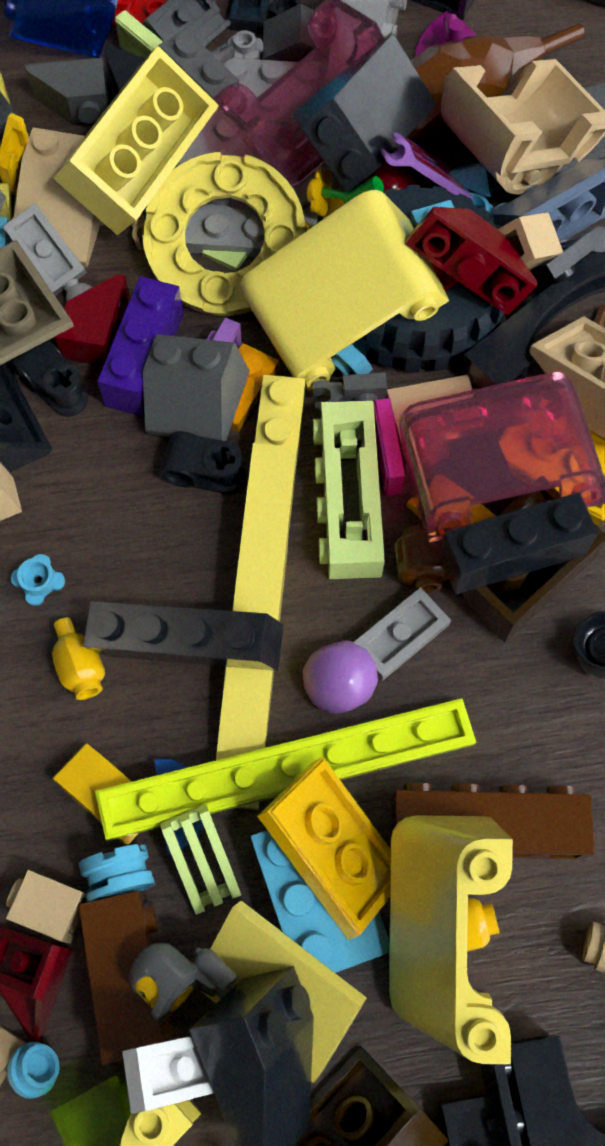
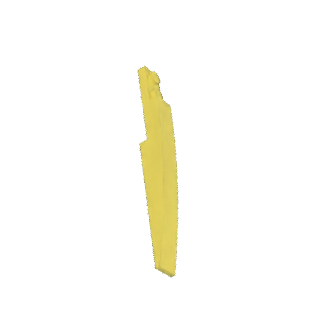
M263 375L255 443H253L233 611L267 613L280 622L306 378ZM226 667L216 760L266 748L274 671ZM259 802L236 808L259 810Z

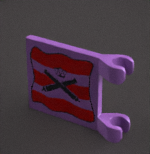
M396 132L391 136L396 143L400 144L395 153L389 154L385 149L381 150V155L388 164L392 166H411L443 188H447L449 192L455 195L461 193L473 199V196L464 185L450 175L451 170L444 162L408 138L405 139L400 133Z

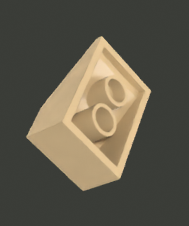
M33 127L22 157L14 218L36 203L81 265L88 267L100 228L99 219L53 179L85 136Z
M583 316L532 344L530 353L584 425L605 440V328Z

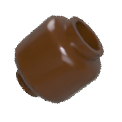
M419 524L403 530L402 536L393 545L399 581L406 586L415 587V591L421 587L426 593L435 592L442 588V582L449 579L439 554L445 533L436 530V526Z

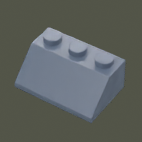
M584 159L570 168L564 167L560 169L548 181L539 186L537 184L532 185L520 197L508 204L504 202L496 206L490 213L494 217L493 223L496 226L500 225L502 227L518 217L549 212L558 239H569L605 217V159Z

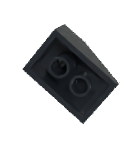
M390 32L291 115L335 178L348 193L386 161L381 155L382 149L392 154L400 144L396 143L391 137L393 133H400L406 139L437 103L395 35Z
M294 966L243 978L189 1029L235 1146H294L310 1124L314 1016L310 1008L309 995L301 985Z

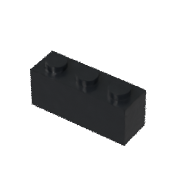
M580 492L446 531L439 554L454 593L457 595L585 556L598 532Z

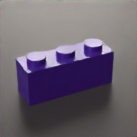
M139 276L97 381L105 407L145 417L143 369L156 334L176 336L184 315L179 286Z

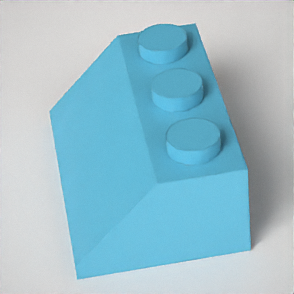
M268 830L251 836L281 931L334 973L389 953L390 940L379 912L360 936L348 940Z

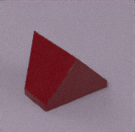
M0 927V994L30 1041L41 1043L74 950Z

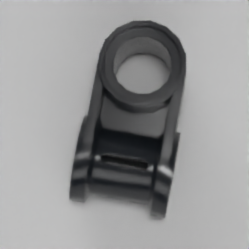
M49 340L24 352L10 362L13 372L30 391L35 392L57 414L66 417L76 416L86 408L88 395L81 385V375L78 369Z
M183 431L171 434L159 471V476L164 481L178 487H193L221 494L237 492L246 481V471L242 464L243 457L239 447L234 443L200 437Z

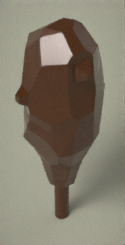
M578 23L542 39L531 34L513 37L468 36L427 48L413 58L411 63L437 104L407 138L414 141L430 136H442L451 130L442 118L441 100L444 91L442 83L454 67L481 65L485 73L479 81L477 88L487 98L502 96L519 80L520 74L531 61L542 60L545 54L583 39L585 35L584 27Z

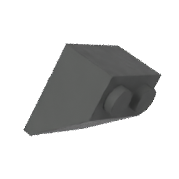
M156 334L143 369L146 432L151 435L170 437L173 432L183 431L200 437L226 441L250 372L234 342Z

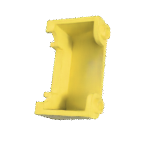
M379 190L366 191L354 197L254 267L240 281V288L248 305L292 377L306 378L305 389L307 391L313 389L314 382L330 380V376L335 371V365L331 359L332 356L400 313L407 319L423 321L436 314L439 307L449 302L431 262L405 244L406 238L414 230L410 220Z
M415 815L406 817L398 822L391 837L389 994L392 1008L397 1016L472 1062L481 1064H511V1034L508 1022L503 1014L492 1006L490 994L477 992L468 981L467 918L468 894L485 895L495 893L503 888L510 879L513 839L491 817Z

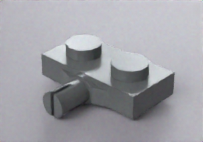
M185 28L158 45L217 104L237 91L240 80L223 65L224 62L235 56L234 48L232 45L229 46V42H224L214 50H208Z

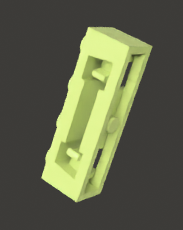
M373 401L322 402L321 419H313L314 445H322V457L315 458L316 484L324 483V497H317L318 524L326 523L327 538H319L320 564H328L329 579L382 577L385 560ZM361 440L357 461L360 521L346 522L345 539L340 538L339 531H342L344 515L341 459L356 458L357 441ZM340 443V448H335L334 444ZM362 530H367V541L362 540Z

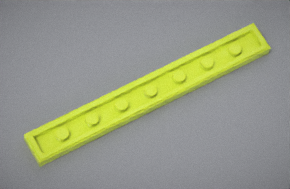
M461 698L97 790L95 793L105 839L110 841L160 828V823L205 804L210 814L275 798L313 761L324 757L338 778L343 780L473 746L476 740L463 699Z

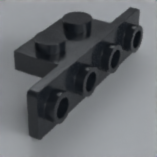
M512 1063L481 1064L487 1094L437 1104L443 1135L448 1139L445 1144L446 1146H522L520 1137L525 1136V1122L519 1105L516 1102L512 1103L508 1080L513 1078Z

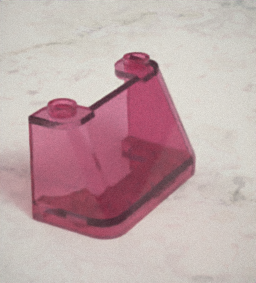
M325 0L313 11L308 22V32L316 48L262 95L256 98L255 94L246 85L234 83L225 87L213 98L219 105L216 109L219 115L259 160L264 161L281 173L291 186L305 180L324 163V160L291 114L384 38L376 21L341 0Z
M560 372L546 373L420 401L410 405L400 416L399 428L405 475L429 543L443 540L446 531L470 525L472 518L471 506L559 487L561 497L580 492L586 507L605 504V477L577 390L566 374Z

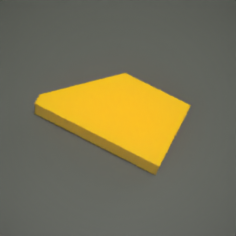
M11 112L7 118L0 147V177L3 183L9 184L12 194L17 196L21 162L29 136L24 119Z

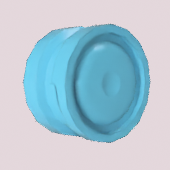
M138 844L114 848L113 852L106 854L101 852L81 860L78 863L81 876L87 878L88 886L90 887L87 895H85L87 902L136 891L141 892L156 885L152 872L147 870L145 863L149 858L147 846L145 844L140 845V849Z

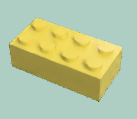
M157 46L135 70L53 179L116 235H119L138 219L219 105Z

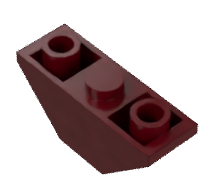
M433 207L405 240L407 246L506 315H509L537 287V280L506 236L470 209Z

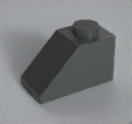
M103 58L26 64V72L34 99L73 125L96 123L110 104Z

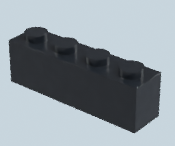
M91 601L83 647L107 657L278 671L284 624L267 613Z

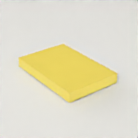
M240 901L232 907L210 949L238 976L237 983L243 978L294 966L301 985L309 995L310 1008L314 1016L311 1081L314 1083L323 1072L367 997L247 904ZM204 993L215 1003L221 1000V998L217 995L211 997L208 994Z

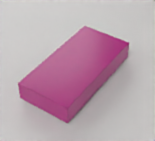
M391 399L375 400L376 446L383 490L386 496L401 494L405 473Z

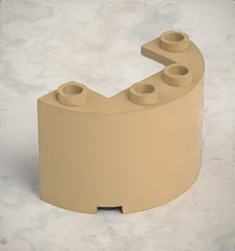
M556 59L531 61L520 74V81L512 95L487 98L477 88L479 81L485 73L481 65L454 67L442 83L444 91L441 100V114L444 122L502 188L511 194H523L532 185L537 184L539 186L548 181L565 164H570L573 158L580 162L605 136V110Z

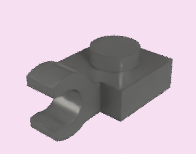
M386 372L343 375V382L321 380L313 383V396H326L329 398L326 402L373 401L374 404L375 400L386 399L387 394ZM322 402L315 403V415L321 417Z

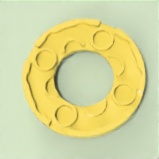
M214 152L192 158L172 170L147 205L143 245L147 260L156 279L179 286L183 305L195 311L215 316L239 315L252 311L240 288V281L243 276L305 232V219L300 201L294 189L281 173L272 166L246 154L245 157L221 155V152ZM232 198L245 202L257 212L264 225L265 239L259 255L250 265L237 272L223 273L204 269L192 259L186 247L185 232L190 218L200 206L214 199Z

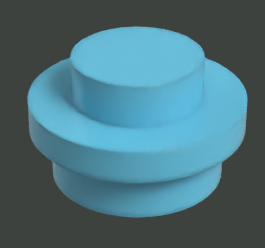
M29 1042L17 1048L11 1055L7 1067L8 1080L13 1090L20 1096L29 1099L38 1098L49 1092L59 1074L60 1064L58 1056L51 1047L39 1042Z

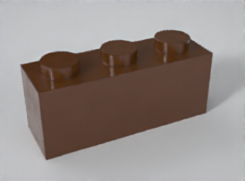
M136 891L79 904L102 1065L123 1061L122 1051L169 1041L168 1038L175 1037L174 1014L172 1013L165 1022L158 1025L151 1018V1006L138 993L132 991L128 982L129 969L134 958L144 948L153 944L151 933L159 931L154 901L146 902L145 895Z

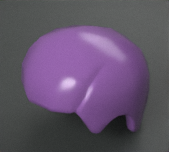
M346 640L328 644L316 650V652L310 655L302 670L304 689L312 703L320 710L333 714L352 711L365 704L372 697L378 683L376 663L368 651Z

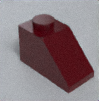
M116 274L66 301L64 310L72 320L74 327L53 337V340L57 342L61 354L67 360L104 366L131 299L125 275Z

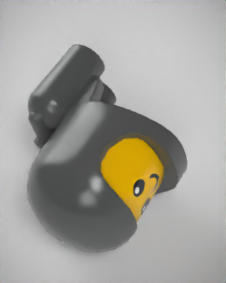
M159 942L147 946L134 958L130 965L128 982L132 991L138 993L151 1006V1018L158 1025H161L196 989L211 997L217 995L222 999L237 984L238 976L211 949L196 948L193 954L194 962H191L170 943Z

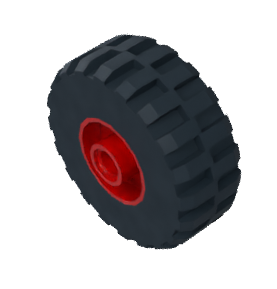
M406 185L404 189L394 191V188L383 191L409 220L413 210L451 200L454 208L470 209L495 228H501L500 225L496 226L493 223L494 217L483 206L479 208L473 204L471 198L461 193L455 195L447 192V188L433 186V189L420 188V185ZM431 262L449 302L439 307L436 314L423 321L407 319L399 313L355 341L353 346L365 357L370 355L377 359L378 364L389 368L394 365L405 368L404 371L419 372L420 369L431 368V371L448 368V364L454 361L456 364H461L464 354L493 332L505 313Z

